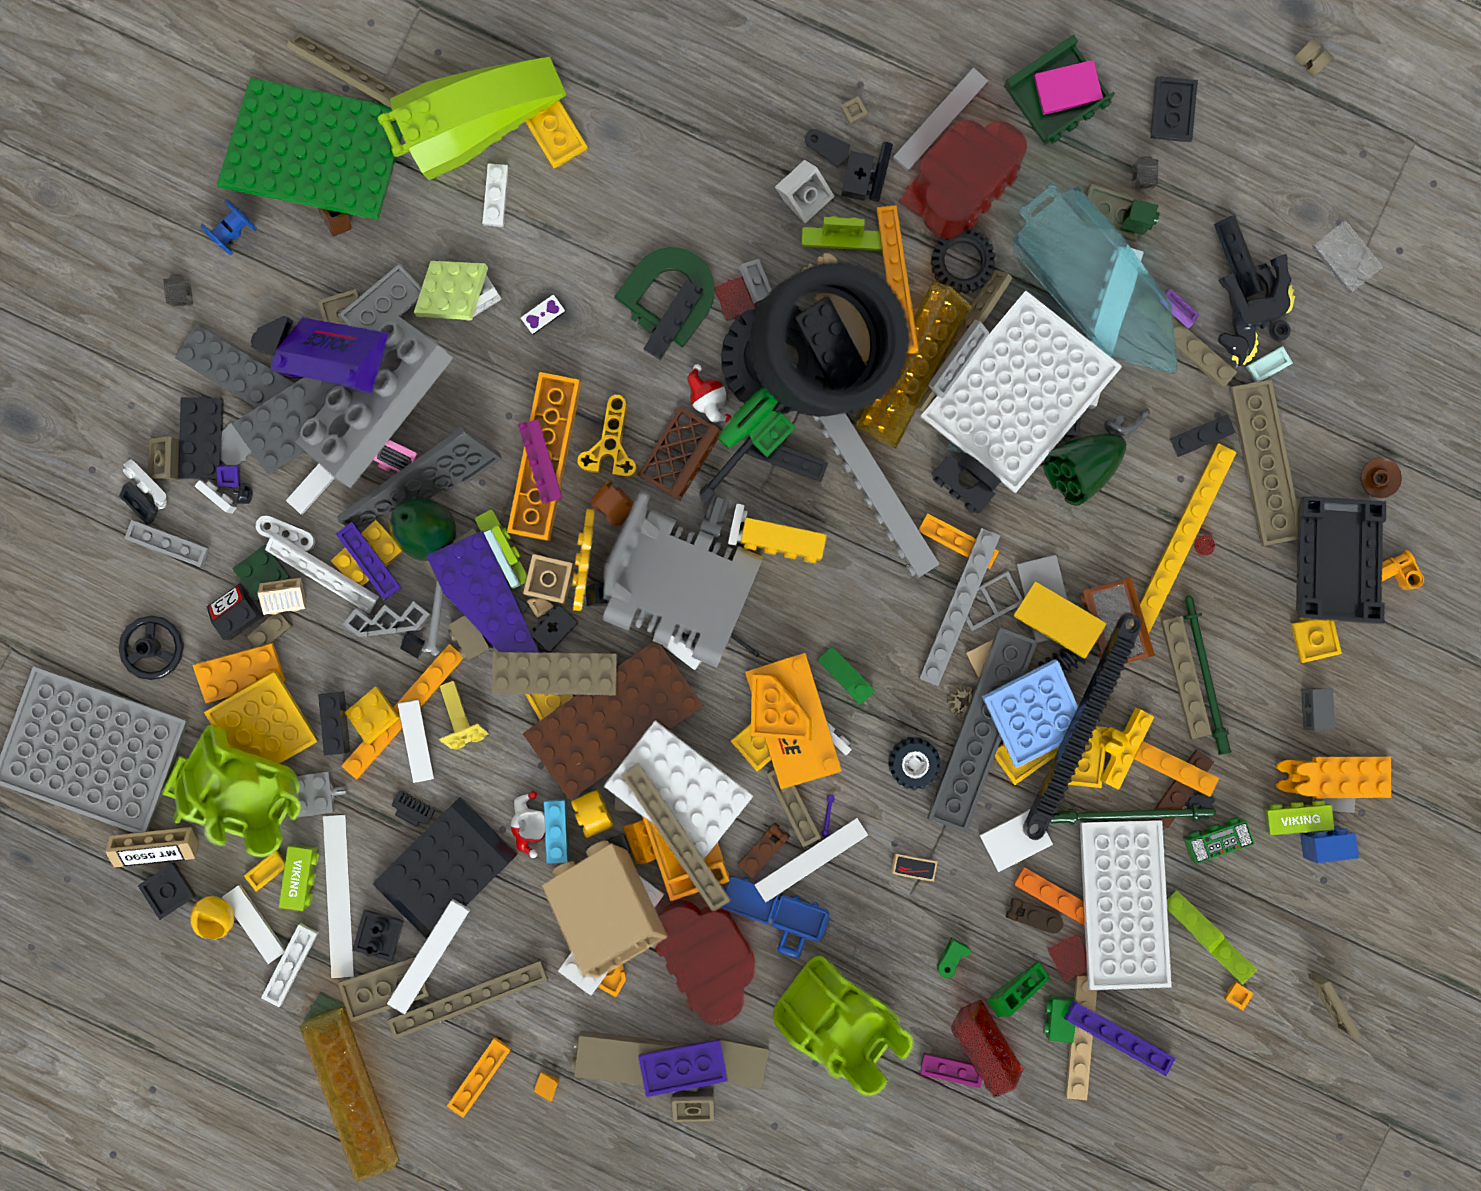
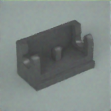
M1301 689L1303 730H1334L1333 689Z

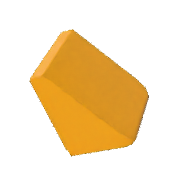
M541 1072L534 1092L546 1100L552 1101L560 1079Z

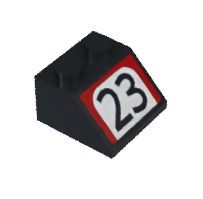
M241 583L207 606L211 623L223 640L233 639L264 617Z

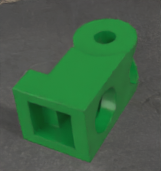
M951 937L937 963L940 976L945 979L954 977L956 966L962 955L968 958L971 953L970 947Z

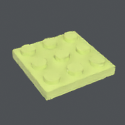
M430 261L414 310L415 315L428 318L472 320L487 274V265L485 263Z

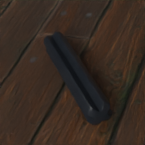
M890 142L882 143L869 199L878 202L881 197L893 144Z

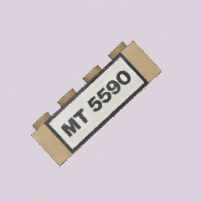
M192 827L110 836L105 852L113 867H125L195 859L199 842Z

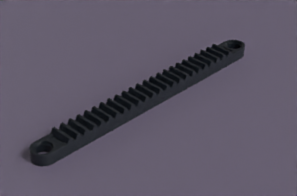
M1126 613L1118 620L1023 824V832L1032 840L1042 838L1051 820L1055 818L1054 813L1058 812L1057 807L1062 803L1061 798L1065 797L1064 792L1068 790V783L1072 782L1071 777L1075 775V768L1079 767L1078 762L1082 760V753L1086 752L1085 747L1089 745V738L1093 737L1092 732L1096 730V723L1100 722L1099 717L1103 715L1102 710L1107 707L1106 702L1110 700L1109 695L1114 692L1113 687L1117 685L1116 680L1121 677L1120 672L1124 670L1123 665L1128 662L1127 657L1131 655L1130 650L1135 647L1134 642L1142 625L1140 618L1136 615ZM1129 619H1133V627L1127 630L1126 622ZM1038 824V831L1031 834L1030 827Z

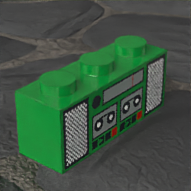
M1239 817L1230 818L1223 825L1219 823L1207 827L1208 830L1202 832L1200 830L1188 833L1189 836L1183 838L1190 860L1196 864L1255 844L1247 821L1239 819Z

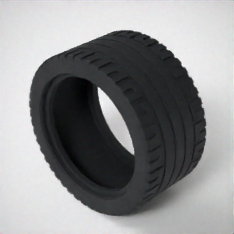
M821 262L811 265L781 282L763 299L764 301L759 305V310L755 313V319L752 322L753 327L750 330V353H752L751 360L754 363L755 372L757 371L758 379L762 381L763 387L767 388V392L773 395L776 401H780L783 406L789 407L790 410L797 411L800 414L815 417L834 416L871 405L876 400L882 398L895 385V381L901 376L900 373L904 370V364L907 362V353H909L910 348L908 347L910 343V328L908 327V318L905 316L906 311L902 307L901 300L897 298L896 292H893V288L889 284L887 285L882 277L880 278L877 273L871 272L866 267L863 268L862 265H854L852 262ZM826 292L837 295L852 304L866 323L870 337L868 362L861 376L845 390L833 391L812 384L799 373L790 359L786 345L787 321L793 307L804 294Z

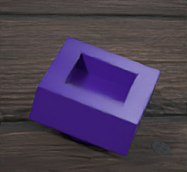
M218 465V486L239 487L241 484L239 465Z

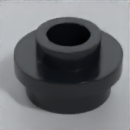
M1276 321L1271 325L1269 332L1274 340L1283 341L1289 337L1291 329L1285 321ZM1277 328L1282 330L1281 335L1277 333Z

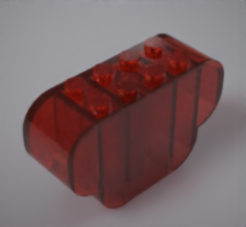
M964 120L954 124L924 156L921 162V173L917 179L916 188L919 196L926 202L922 210V219L925 226L934 234L944 239L957 238L968 228L972 229L978 222V217L982 213L985 215L989 211L994 199L999 200L1004 194V189L1007 185L1012 186L1017 180V174L1021 169V164L1027 150L1025 136L1013 125L1004 121H995L985 127L971 120Z
M686 900L671 903L658 914L668 937L658 942L655 949L660 957L664 956L667 964L665 965L668 972L676 976V985L680 992H685L688 1000L686 1001L692 1011L695 1010L705 1023L722 1025L735 1018L743 1008L744 987L752 981L755 974L754 954L727 910L720 907L712 912L709 906L699 910L695 904Z

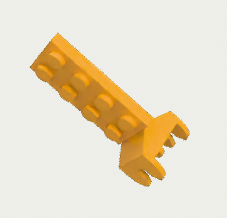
M1389 756L1312 757V761L1283 760L1275 767L1281 772H1287L1289 775L1287 780H1280L1276 783V787L1283 792L1312 796V798H1391V757Z

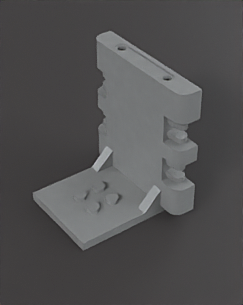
M641 492L607 566L604 599L608 600L609 603L603 620L629 631L636 613L640 614L635 625L638 628L642 626L645 616L651 618L652 620L647 627V631L650 633L653 631L656 622H660L653 638L654 642L667 647L674 630L677 629L678 632L674 643L678 644L684 632L690 635L686 641V648L690 649L694 638H698L692 658L717 668L764 557L738 546L731 561L728 559L733 548L728 547L723 558L717 555L721 547L719 542H716L711 553L709 549L715 536L701 530L694 545L691 542L695 532L691 531L688 534L686 542L679 539L682 536L683 527L679 526L675 536H671L677 520L654 510H651L647 519H645L649 495Z

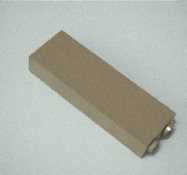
M581 1031L579 1037H575L574 1049L577 1050V1058L573 1057L571 1070H575L574 1077L644 1085L639 1054L688 1045V1043ZM697 1088L687 1089L688 1091L697 1092Z

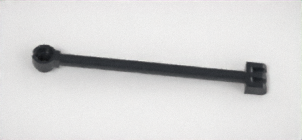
M779 401L773 411L780 413L785 406ZM750 436L709 484L706 483L700 490L699 495L702 501L706 502L715 493V488L753 445Z

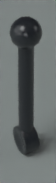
M733 633L731 634V638H733L735 641H737L739 644H741L743 647H745L747 650L753 653L756 657L760 655L757 651H755L753 648H751L749 645H747L745 642L739 639L736 635H734Z

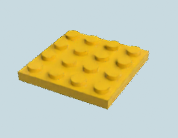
M277 671L204 712L212 725L225 729L229 747L279 764L319 741Z

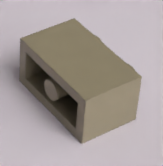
M465 615L448 625L450 628L448 633L453 641L457 640L460 645L458 650L464 659L473 660L492 649L491 644Z

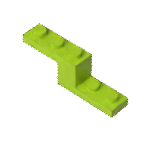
M1177 890L1167 899V910L1242 985L1257 971V968L1225 939L1223 933Z

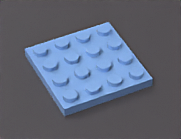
M1056 659L982 696L1011 761L1016 768L1059 747L1078 708Z

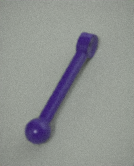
M833 795L827 796L828 806L825 826L821 832L823 837L829 836L830 813L832 803L835 800Z

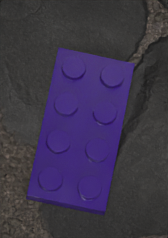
M720 1038L642 1053L638 1056L646 1097L728 1081Z

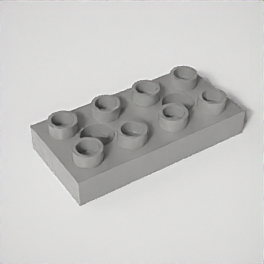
M397 314L378 330L389 334L372 393L356 391L343 385L332 388L327 394L325 405L314 418L307 420L303 424L300 436L295 441L333 477L349 488L352 487L453 359L439 345Z

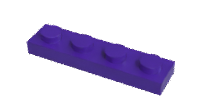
M351 522L336 533L342 544L384 600L402 588L354 522Z

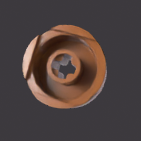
M607 480L591 497L592 501L590 504L597 511L601 510L606 514L604 518L611 525L621 526L630 517L635 505H632L634 501L619 487L615 489L612 486V481Z

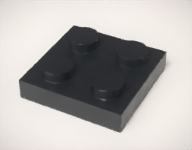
M175 862L138 885V888L159 920L196 897V894Z

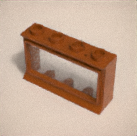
M1131 576L1083 590L1084 595H1080L1083 606H1088L1090 614L1107 623L1095 642V646L1099 645L1101 653L1098 654L1099 660L1118 620L1126 613L1138 616L1142 624L1134 642L1135 647L1130 650L1131 655L1127 657V663L1155 656ZM1129 619L1126 622L1127 630L1133 627V619Z

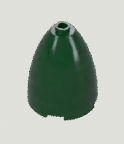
M1097 434L1072 440L1049 452L1046 462L1043 464L1050 485L1054 490L1058 488L1065 496V502L1074 506L1083 504L1100 491L1115 474L1124 458L1126 441L1118 435Z
M412 498L403 501L394 509L390 518V531L393 540L405 554L419 561H428L427 554L453 544L456 536V524L451 513L443 505L426 498Z

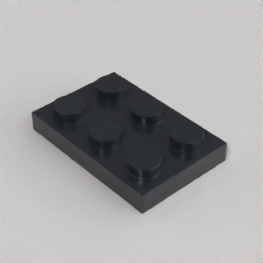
M1161 76L1156 78L1150 138L1182 142L1192 141L1198 80Z

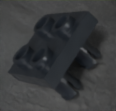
M364 910L352 951L363 953L368 957L373 956L393 961L404 920Z

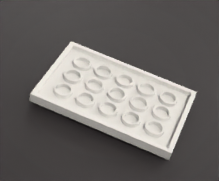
M656 720L604 785L605 788L652 822L621 776L623 772L640 763L703 859L753 797V794Z

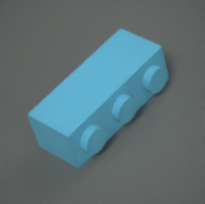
M567 798L547 799L544 801L547 864L566 863L570 860Z

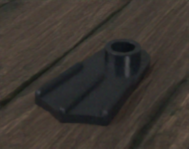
M816 129L807 132L805 136L807 146L836 167L848 159L850 144ZM815 136L818 141L814 143L810 138Z

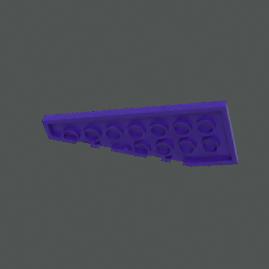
M484 531L426 555L443 594L451 600L457 609L466 616L498 652L539 653Z

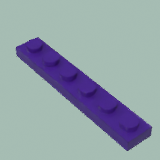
M1072 1001L1063 1018L1164 1076H1167L1176 1059L1075 1001Z

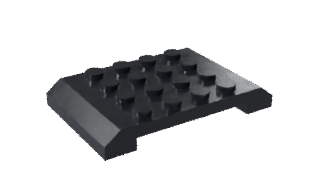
M1312 496L1301 497L1298 508L1296 612L1298 619L1367 624L1385 623V603H1382L1383 523L1386 522V501Z
M460 797L377 878L373 885L428 939L452 899L466 906L518 854Z

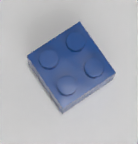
M1334 826V830L1300 834L1303 858L1315 863H1325L1359 858L1356 833L1348 831L1347 828Z

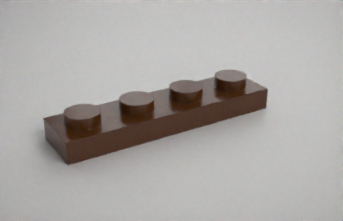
M1195 750L1187 763L1208 772L1214 761L1200 751ZM1174 780L1154 810L1182 809L1195 790ZM1176 817L1153 819L1156 821L1161 820L1162 825L1169 828Z

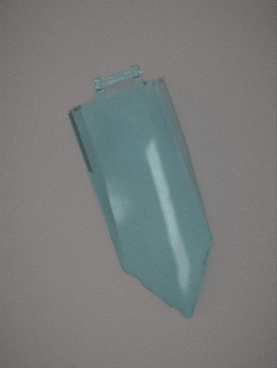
M1051 182L1046 186V190L1027 206H1022L1018 209L1021 216L1028 223L1013 239L1014 253L1092 342L1108 356L1124 359L1126 362L1151 369H1162L1171 372V374L1176 373L1178 367L1171 302L1119 231L1077 186L1061 194ZM1050 196H1053L1055 200L1035 217L1031 215L1032 211Z

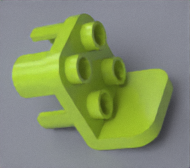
M212 724L208 725L203 731L183 766L175 785V801L179 816L205 825L208 839L221 846L227 841L225 832L243 837L246 852L257 857L269 856L279 848L283 839L280 829L281 822L287 813L289 818L296 819L300 812L298 798L300 786L294 770L285 765L229 747L225 729Z
M815 956L806 963L778 1000L773 1010L774 1024L792 1046L824 1065L833 1077L838 1079L841 1076L847 1079L855 1090L865 1096L879 1093L888 1082V1078L875 1064L889 1046L896 1056L902 1060L909 1055L913 1047L912 1037L900 1025L897 1014L888 1005L847 979L832 962L823 956Z

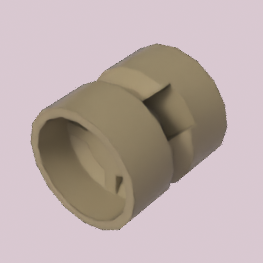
M1312 38L1293 59L1300 66L1305 65L1306 71L1314 78L1332 60L1333 56L1326 49L1321 50V44Z

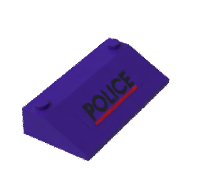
M302 318L276 349L270 370L293 378L302 379L306 377L343 385L356 391L371 394L389 333Z

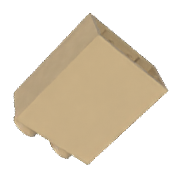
M601 841L589 847L586 851L588 858L577 865L572 861L559 865L552 871L554 878L542 885L581 975L595 978L601 977L668 937L628 851L614 844H609L608 841Z

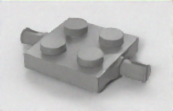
M331 772L297 776L300 786L298 793L300 812L296 818L335 812V796L346 795L347 791L339 790H346L347 787L334 788L331 782Z

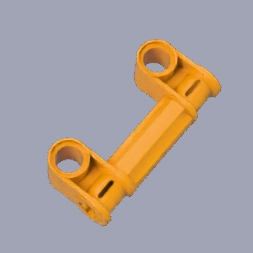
M1404 550L1401 555L1395 558L1390 557L1382 562V581L1395 576L1399 586L1404 590L1420 588L1423 585L1424 577L1416 564L1413 554L1409 550ZM1409 576H1412L1414 580L1413 585L1408 582Z

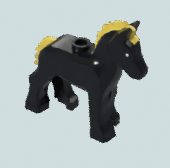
M1287 254L1270 260L1271 266L1275 269L1276 277L1272 274L1267 263L1255 266L1258 276L1263 280L1267 288L1266 297L1247 301L1235 273L1218 280L1221 286L1229 292L1230 303L1233 308L1232 320L1235 335L1228 333L1220 334L1218 342L1232 355V360L1236 361V367L1250 362L1255 353H1257L1256 346L1259 343L1256 327L1260 326V329L1273 325V320L1289 313L1293 308L1295 296H1293L1294 289L1290 285L1292 279L1288 271Z

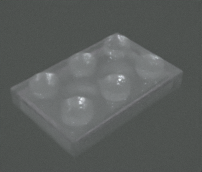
M1346 220L1311 246L1348 293L1353 292L1383 268L1382 264Z

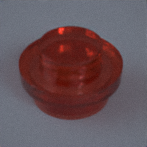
M1207 535L1198 537L1194 543L1195 551L1203 556L1211 554L1215 549L1214 540Z

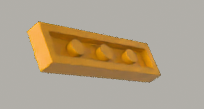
M928 513L918 529L922 535L966 558L969 557L976 540L974 537ZM994 550L987 569L991 568L999 553L998 550Z
M1144 741L1134 758L1135 761L1211 797L1219 780L1218 777Z
M494 1037L447 1107L464 1118L512 1048Z

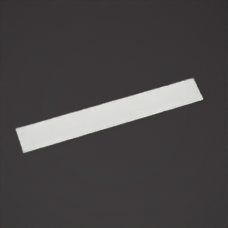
M345 815L323 816L331 978L354 977Z

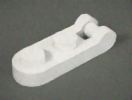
M132 459L123 464L124 474L129 479L133 478L138 483L137 487L142 493H148L154 499V505L157 509L165 508L167 505L165 492Z

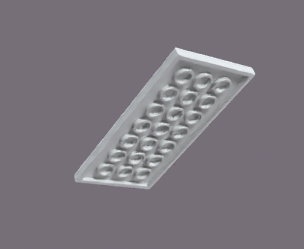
M1162 821L1081 822L1080 839L1088 989L1171 987Z

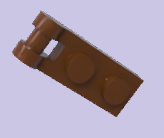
M776 822L771 825L738 863V866L752 878L758 874L791 836L787 832H783ZM773 834L779 838L776 842L770 839Z

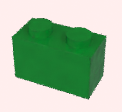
M1049 995V1001L1045 1002L1047 1021L1043 1023V1033L1049 1041L1074 1043L1075 1025L1063 1019L1072 1001L1077 1002L1074 997Z

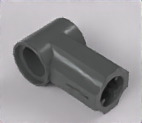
M712 496L707 514L704 516L700 527L701 531L715 536V539H719L729 501Z

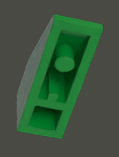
M832 646L817 660L859 705L875 692Z
M1036 962L999 988L986 1001L997 1017L1012 1016L1050 980V977L1040 962Z

